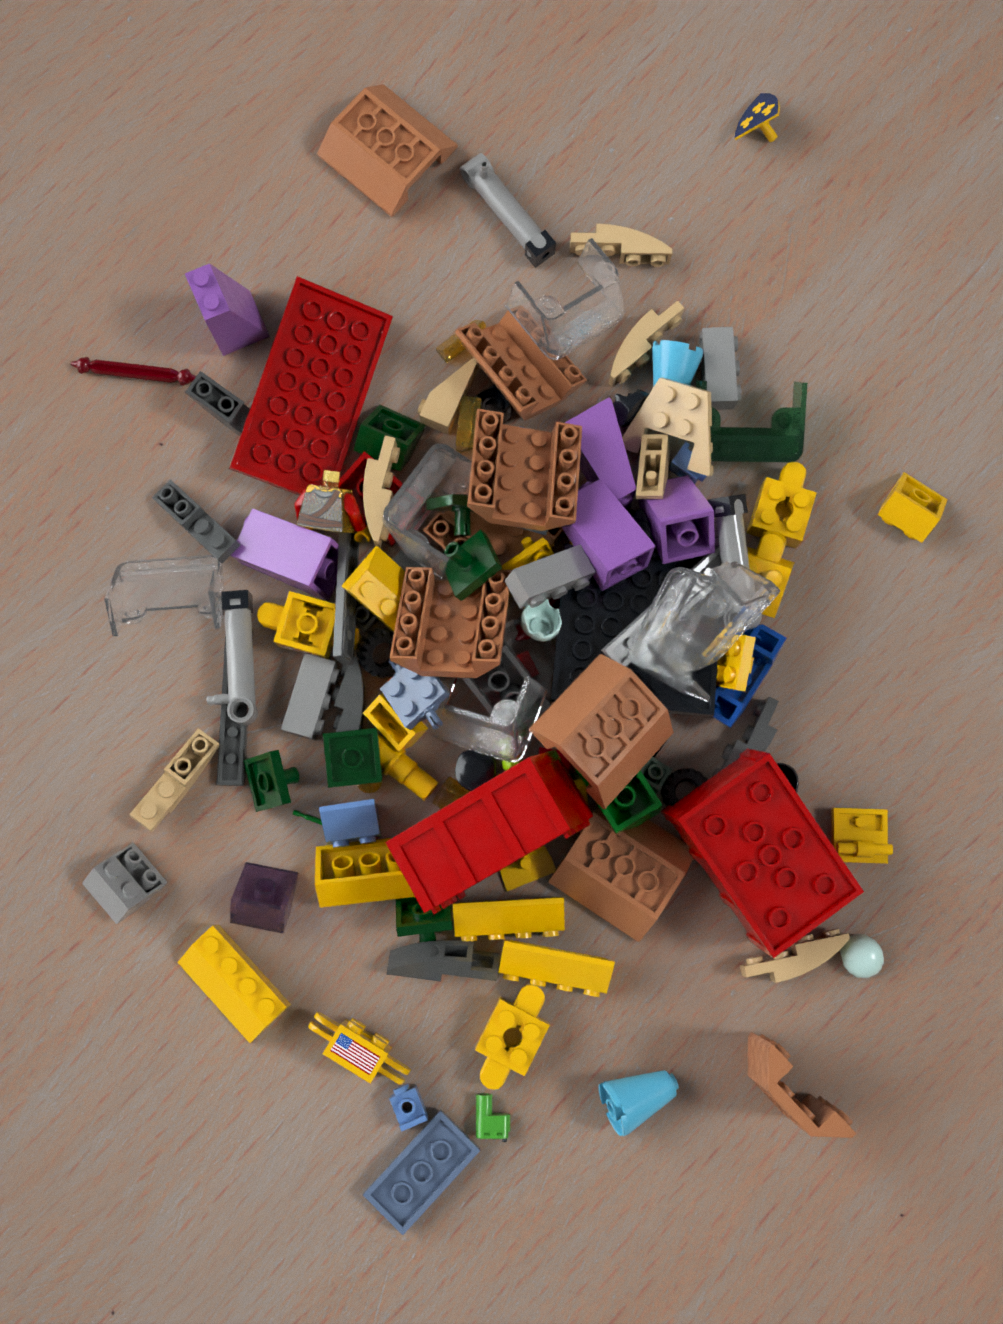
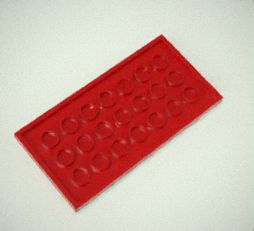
M297 276L229 469L299 496L310 485L332 488L336 482L328 481L329 470L341 472L393 316Z

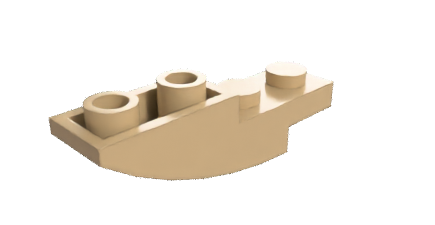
M596 223L595 233H571L569 253H575L579 256H587L589 254L613 256L619 254V264H626L627 266L651 264L654 267H661L665 264H670L672 248L662 241L638 230Z
M676 301L659 316L651 309L631 329L614 360L608 383L611 387L616 383H624L631 376L630 372L636 367L640 369L645 366L651 359V345H653V342H658L663 337L662 333L668 328L673 330L681 323L684 307L679 301Z
M389 436L384 437L379 459H367L363 484L365 517L374 545L381 548L382 540L387 541L390 531V525H387L389 515H394L397 500H394L392 491L386 488L391 487L393 473L390 471L392 463H397L400 448L397 447L396 439Z
M198 728L164 768V774L129 814L130 817L150 832H153L168 813L171 814L203 772L220 744Z
M839 929L823 931L824 936L813 938V934H807L790 946L792 954H789V950H785L775 958L763 960L762 956L747 958V963L740 965L742 976L751 977L769 973L770 980L778 983L803 975L834 956L849 941V933H840Z

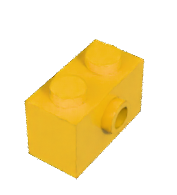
M380 694L363 712L398 752L412 747L429 729L422 721L411 730L405 728L384 694Z

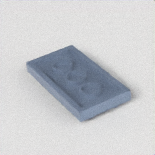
M440 1109L367 1188L363 1196L404 1235L481 1149Z

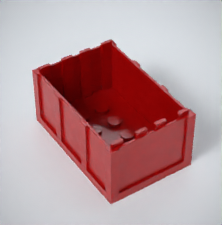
M747 748L739 754L740 757L673 806L668 805L662 809L661 813L666 820L672 822L690 848L688 852L692 858L701 864L719 890L720 894L718 895L721 900L732 909L747 931L746 936L750 942L772 958H775L864 891L771 754Z
M552 750L526 758L385 843L423 912L431 910L434 915L441 911L440 904L443 909L458 901L456 895L459 900L467 896L464 891L562 834L565 838H568L591 825L588 820L594 816L557 751Z

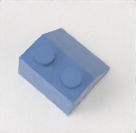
M374 799L319 807L325 841L327 844H333V848L349 846V841L359 840L360 844L376 842L375 837H381L378 807Z

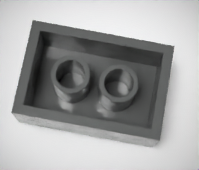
M503 640L501 663L499 666L478 678H462L507 737L551 706L544 691L505 640Z

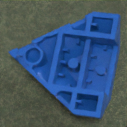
M763 624L737 633L731 632L726 626H719V639L722 633L756 637L752 655L754 661L751 674L749 673L746 691L716 686L713 718L729 728L734 725L748 706L787 639Z

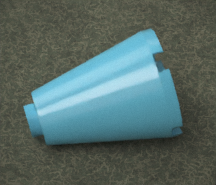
M661 340L660 345L657 341H654L652 346L653 387L659 378H667L690 385L703 357V349L696 346V350L693 351L689 349L688 343Z
M665 1070L604 1081L598 1085L601 1103H606L609 1111L606 1113L607 1118L619 1136L623 1135V1137L629 1135L677 1096L676 1090L679 1089L675 1076L672 1073L668 1074Z

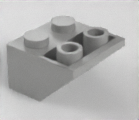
M133 842L95 866L82 884L113 921L118 924L142 907L168 882Z

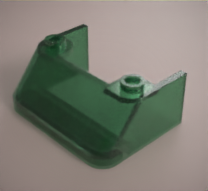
M696 380V387L707 390V381ZM794 381L792 407L777 409L771 417V428L720 427V414L712 407L710 435L711 442L713 443V452L711 453V461H797L802 456L804 448L808 383Z

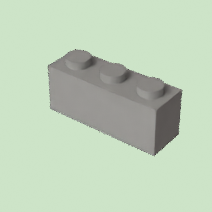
M733 327L702 328L699 336V347L703 349V357L700 361L702 389L711 392L712 410L734 409L738 400H741V385H737L736 378L740 373L739 360H735V352L738 350V337L734 336Z
M577 545L513 569L506 578L505 583L519 609L529 605L531 608L541 605L549 597L557 599L568 592L567 590L574 588L575 591L586 587L589 584L588 580L596 571L582 546Z
M304 653L281 730L314 741L317 735L321 736L325 724L322 716L324 710H329L333 695H330L332 684H337L340 676V670L337 669L338 665L335 661Z

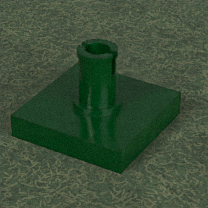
M449 494L426 499V510L455 512L454 536H471L470 512L474 511L467 507L468 495Z
M481 529L461 546L455 541L449 543L444 552L446 558L441 561L453 593L460 601H463L484 584L488 578H491L502 569L487 534Z
M378 728L323 734L328 788L383 782Z
M279 750L269 751L244 760L256 812L291 803L287 785L299 782V772L296 767L283 769Z
M416 897L396 899L397 937L419 934L420 943L436 941L435 932L453 930L451 905L443 909L440 904L441 911L433 915L431 910L423 912Z

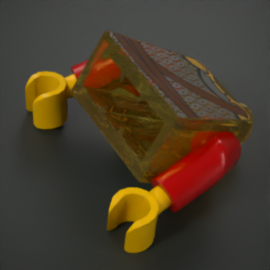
M324 470L322 485L308 484L307 488L304 489L295 501L297 526L305 527L309 530L320 529L339 533H354L355 530L357 531L354 536L356 542H361L363 535L367 538V542H370L372 539L368 525L365 523L352 490L338 488L340 472Z

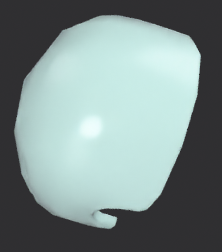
M545 599V602L537 607L531 608L530 605L524 607L521 614V627L523 631L536 641L544 642L553 639L558 635L562 625L559 609L553 608L549 604L548 599Z
M866 934L850 936L849 941L840 949L844 967L856 978H870L878 974L884 964L883 951L880 945Z

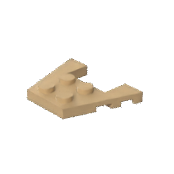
M659 378L622 437L625 449L639 454L642 434H647L648 429L659 431L694 442L687 470L712 476L711 453L713 452V443L711 442L710 426H712L711 392L667 378Z

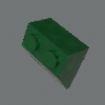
M379 405L361 423L353 451L361 455L365 451L374 460H378L384 437H393L396 439L397 447L400 448V454L397 463H392L391 469L401 471L409 462L426 425Z

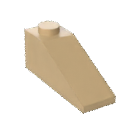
M474 358L429 393L427 400L422 399L417 411L420 414V422L449 435L479 369V364Z
M642 434L636 499H663L670 462L668 434Z

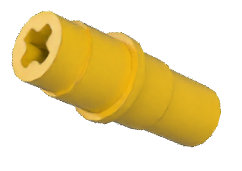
M378 734L383 774L386 776L390 775L425 801L438 786L439 782L406 755V750L398 752L387 739Z

